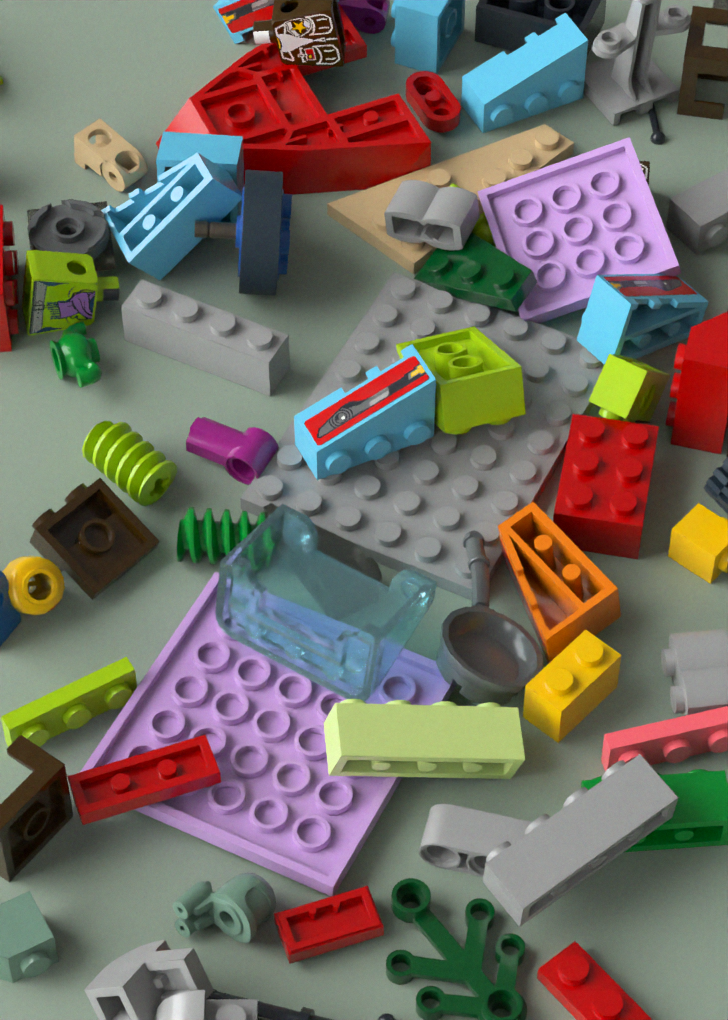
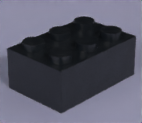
M479 0L476 6L474 41L515 51L526 44L525 37L533 32L538 36L557 25L555 20L557 17L566 13L588 39V56L594 39L598 36L605 21L606 0Z

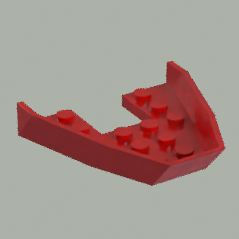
M338 3L347 40L344 64L366 58V43ZM276 43L259 45L206 84L187 100L164 131L243 136L244 186L246 170L283 172L282 189H284V194L366 190L431 166V141L399 93L327 115L303 76L332 67L284 64L281 62ZM161 135V137L159 138V140L156 142V145H157L158 149H159V146H160V142H161L162 135Z

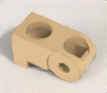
M99 118L74 135L75 163L85 170L90 167L97 174L103 176L116 191L122 192L147 174V164L141 153L102 119ZM96 135V143L91 144L89 139Z

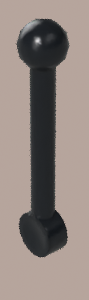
M653 102V108L648 112L653 132L650 140L653 144L661 145L665 142L666 137L660 131Z

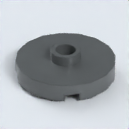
M61 200L62 205L54 207L50 203L40 208L31 217L27 227L31 250L88 254L94 260L106 249L110 239L108 222L105 220L104 213L100 208L87 201Z

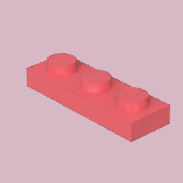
M728 706L604 734L601 762L605 771L616 762L624 760L625 763H628L639 754L642 755L649 765L663 762L678 763L689 756L711 751L714 753L727 751Z

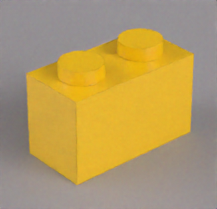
M585 629L525 685L523 718L559 743L617 688L622 655Z

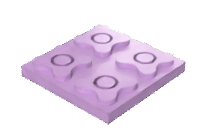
M630 137L477 191L497 249L532 270L537 280L534 288L518 308L520 317L525 321L530 320L540 324L586 308L597 275L662 274L677 276L681 274L679 263Z

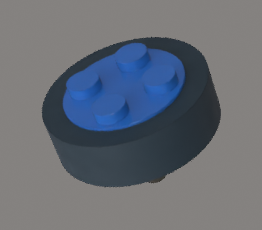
M246 170L245 186L242 189L241 215H237V223L195 221L194 237L207 238L209 236L210 238L236 240L235 248H239V294L276 296L279 275H287L292 194H284V189H282L283 172Z

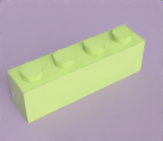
M347 699L340 703H335L324 722L329 776L511 779L525 761L518 707H501L500 704L494 702L482 703L477 706H457L454 702L441 701L432 705H412L406 700H394L386 704H367L361 699Z

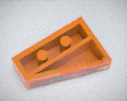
M531 502L498 525L503 557L548 664L585 629L595 636L621 617L618 588L534 502Z

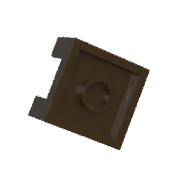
M693 6L684 55L677 114L723 120L725 104L695 100L698 78L728 81V48L703 45L706 24L728 27V10Z
M22 735L7 748V754L31 770L32 773L0 804V876L9 883L73 817L65 764Z

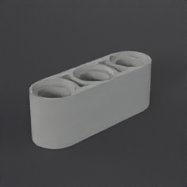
M436 804L430 809L419 848V855L430 865L484 877L486 858L489 853L503 842L509 841L512 845L525 836V830L532 822L452 804Z

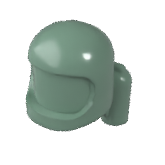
M254 873L236 875L215 892L212 890L211 882H197L173 903V910L180 917L175 921V928L183 937H189L197 930L216 924L229 937L242 943H248L256 936L257 926L269 920L276 908V898L272 887L264 878Z

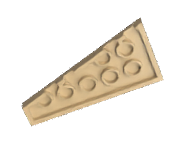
M546 124L327 203V215L414 275L423 267L437 247L426 242L408 243L387 235L384 213L402 181H425L438 188L449 187L450 184L454 183L460 188L477 195L479 213L482 214L484 210L477 191L566 160L573 154L574 142Z

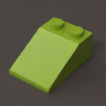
M475 326L396 344L400 359L403 358L401 350L413 344L435 377V424L444 433L464 434L469 432L471 427L487 423L501 425L508 423L513 417L526 414L522 366Z

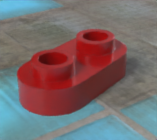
M420 71L413 73L407 78L406 100L426 128L438 133H444L455 129L459 125L461 116L460 103L439 75L429 71Z

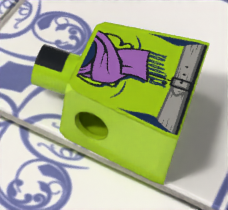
M27 250L21 307L28 336L65 330L70 325L81 321L84 322L85 326L91 325L95 319L97 302L119 300L118 277H97L93 258L90 255Z

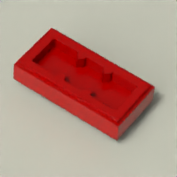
M368 886L274 913V922L289 964L384 935V926Z

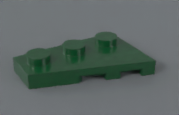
M472 232L463 249L445 250L436 248L414 277L415 280L435 289L446 291L457 299L511 311L518 310L537 283L532 270Z

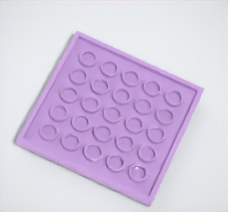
M215 572L80 772L206 734L221 773V783L134 810L328 896H334L403 777L329 776L324 722L335 703H340L347 699H361L367 704H386L394 700H406L412 705H432L437 702L448 701L457 682L453 679L449 685L441 676L436 661Z

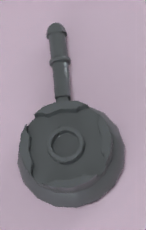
M472 530L466 533L463 539V546L467 550L469 559L468 569L471 571L472 606L450 612L443 621L436 664L441 676L449 685L454 679L462 686L459 693L467 699L481 704L494 702L502 706L509 703L513 696L516 698L518 693L525 689V685L543 669V655L536 641L521 625L504 614L489 608L490 576L488 568L490 561L485 554L484 537L478 531Z

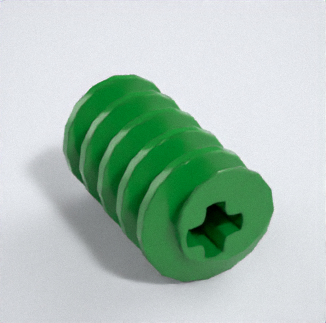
M189 507L184 519H181L179 522L177 562H182L189 550L192 562L199 564L206 551L212 565H217L222 554L225 553L228 565L235 566L240 554H242L246 567L252 568L258 555H260L263 567L267 569L270 525H268L265 512H260L255 524H251L248 512L242 511L238 522L233 523L230 510L228 509L224 510L220 521H215L212 508H207L202 520H197L194 507Z

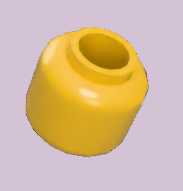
M31 555L22 556L11 561L3 570L9 583L8 596L11 605L18 612L29 615L46 614L61 601L65 589L64 577L58 566L49 559Z

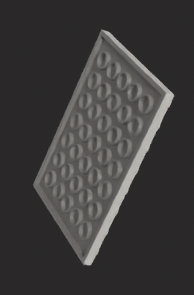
M393 272L299 413L341 387L346 393L368 379L365 372L375 366L382 371L399 361L400 357L397 353L396 344L475 326L522 366L526 414L513 417L511 421L501 425L487 423L471 427L469 432L457 435L444 433L434 423V437L426 439L418 445H410L389 453L383 458L367 461L351 467L341 474H333L319 480L315 478L295 445L293 420L278 442L279 449L259 478L257 479L255 476L240 498L241 510L259 516L260 512H265L266 518L269 521L472 600L471 571L468 569L469 559L467 550L463 546V539L466 533L475 530L484 537V550L486 557L490 561L488 570L491 582L504 559L498 525L531 502L537 503L565 455L572 415H588L594 405L589 402V398L604 364L577 341V337L530 320L525 321L519 316L488 305L457 299L446 291L435 289L418 280Z

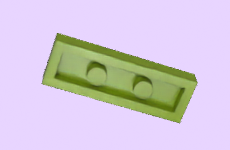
M124 657L1 716L6 744L9 747L22 735L40 747L47 740L69 729L80 728L90 719L110 709H118L125 706L137 688L135 668L129 659Z

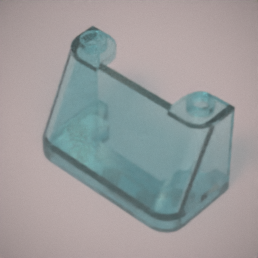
M281 504L220 561L215 608L216 620L220 628L238 642L346 699L366 701L379 688L431 607L435 598L437 582L419 572L402 570L392 579L390 587L318 551V532L312 520L306 515Z

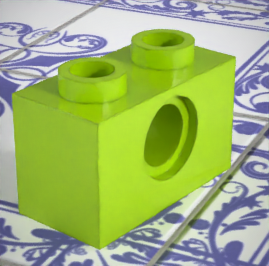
M609 354L589 398V402L601 407L598 414L607 419L634 423L636 420L650 421L671 375L635 358Z

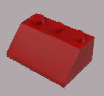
M728 311L691 327L687 344H678L674 369L681 370V373H674L669 396L670 398L677 399V402L670 401L665 426L673 427L671 445L720 455L722 453L728 428Z

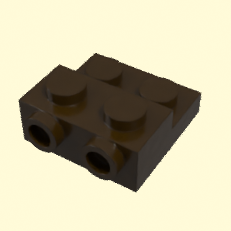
M101 478L88 487L84 483L77 486L65 498L66 505L57 512L49 509L39 516L32 524L34 532L30 539L32 546L45 559H49L57 565L61 572L65 570L92 600L156 549L160 542Z

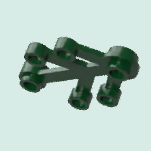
M414 878L398 882L394 886L391 895V908L394 915L403 922L414 923L444 960L413 956L406 950H395L386 959L387 978L392 983L398 985L407 984L414 977L464 984L475 996L444 994L438 987H423L416 995V1012L418 1016L423 1020H438L444 1014L476 1018L478 1020H526V1002L515 990L518 966L522 964L525 957V942L523 939L512 933L504 934L498 938L495 947V958L499 963L495 986L482 972L487 931L494 924L495 909L492 903L486 899L477 898L467 904L465 924L468 929L465 949H463L431 912V892L429 887L421 880ZM407 902H415L419 907L406 908L403 905ZM482 911L488 917L483 920H477L472 917V914ZM511 946L519 952L515 955H506L502 952V949ZM396 963H405L409 966V969L404 972H398L392 966ZM426 999H435L439 1002V1006L427 1008L422 1002ZM497 1009H505L510 1013V1016L498 1017L493 1012Z

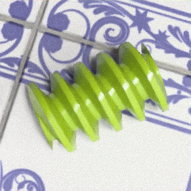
M111 421L100 422L94 426L84 440L82 447L83 457L89 463L94 464L112 483H116L124 493H128V496L141 506H149L158 501L172 484L177 474L176 464L171 460H166L165 455L161 451H155L154 446L149 441H143V437L138 432L132 431V428L126 422H118L116 424H113Z

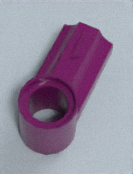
M197 417L186 439V451L225 466L230 476L247 485L251 484L255 476L257 479L279 449L274 437L263 429L251 427L242 432L206 417Z

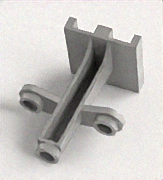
M632 0L626 21L612 29L601 31L594 39L592 50L597 56L604 59L586 65L584 94L613 126L620 123V116L623 113L635 110L639 116L643 115L653 108V102L665 97L671 103L678 101L679 88L650 58L655 36L682 33L689 28L691 17L683 6L671 5L664 11H660L662 0Z

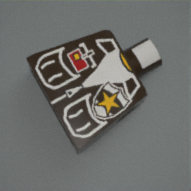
M274 0L272 20L254 21L253 35L256 45L276 43L281 62L284 64L344 66L347 40L338 0Z

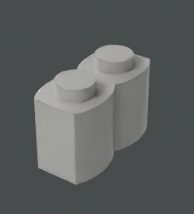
M419 180L402 181L384 213L387 235L408 243L426 242L434 247L445 250L463 249L480 217L476 194L458 187L438 188L428 182Z
M725 629L670 634L668 649H662L661 663L664 676H672L674 684L670 688L673 713H680L681 716L728 706V636Z

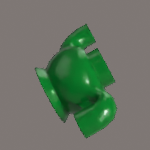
M83 321L67 327L58 342L50 340L51 357L59 379L62 380L65 375L76 377L80 388L98 382L102 376L101 367L96 364L100 362L97 343L94 338L87 339L84 336L87 335V331Z

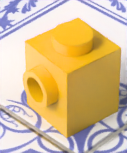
M698 503L672 528L668 557L711 584L722 572L728 573V519L718 516Z

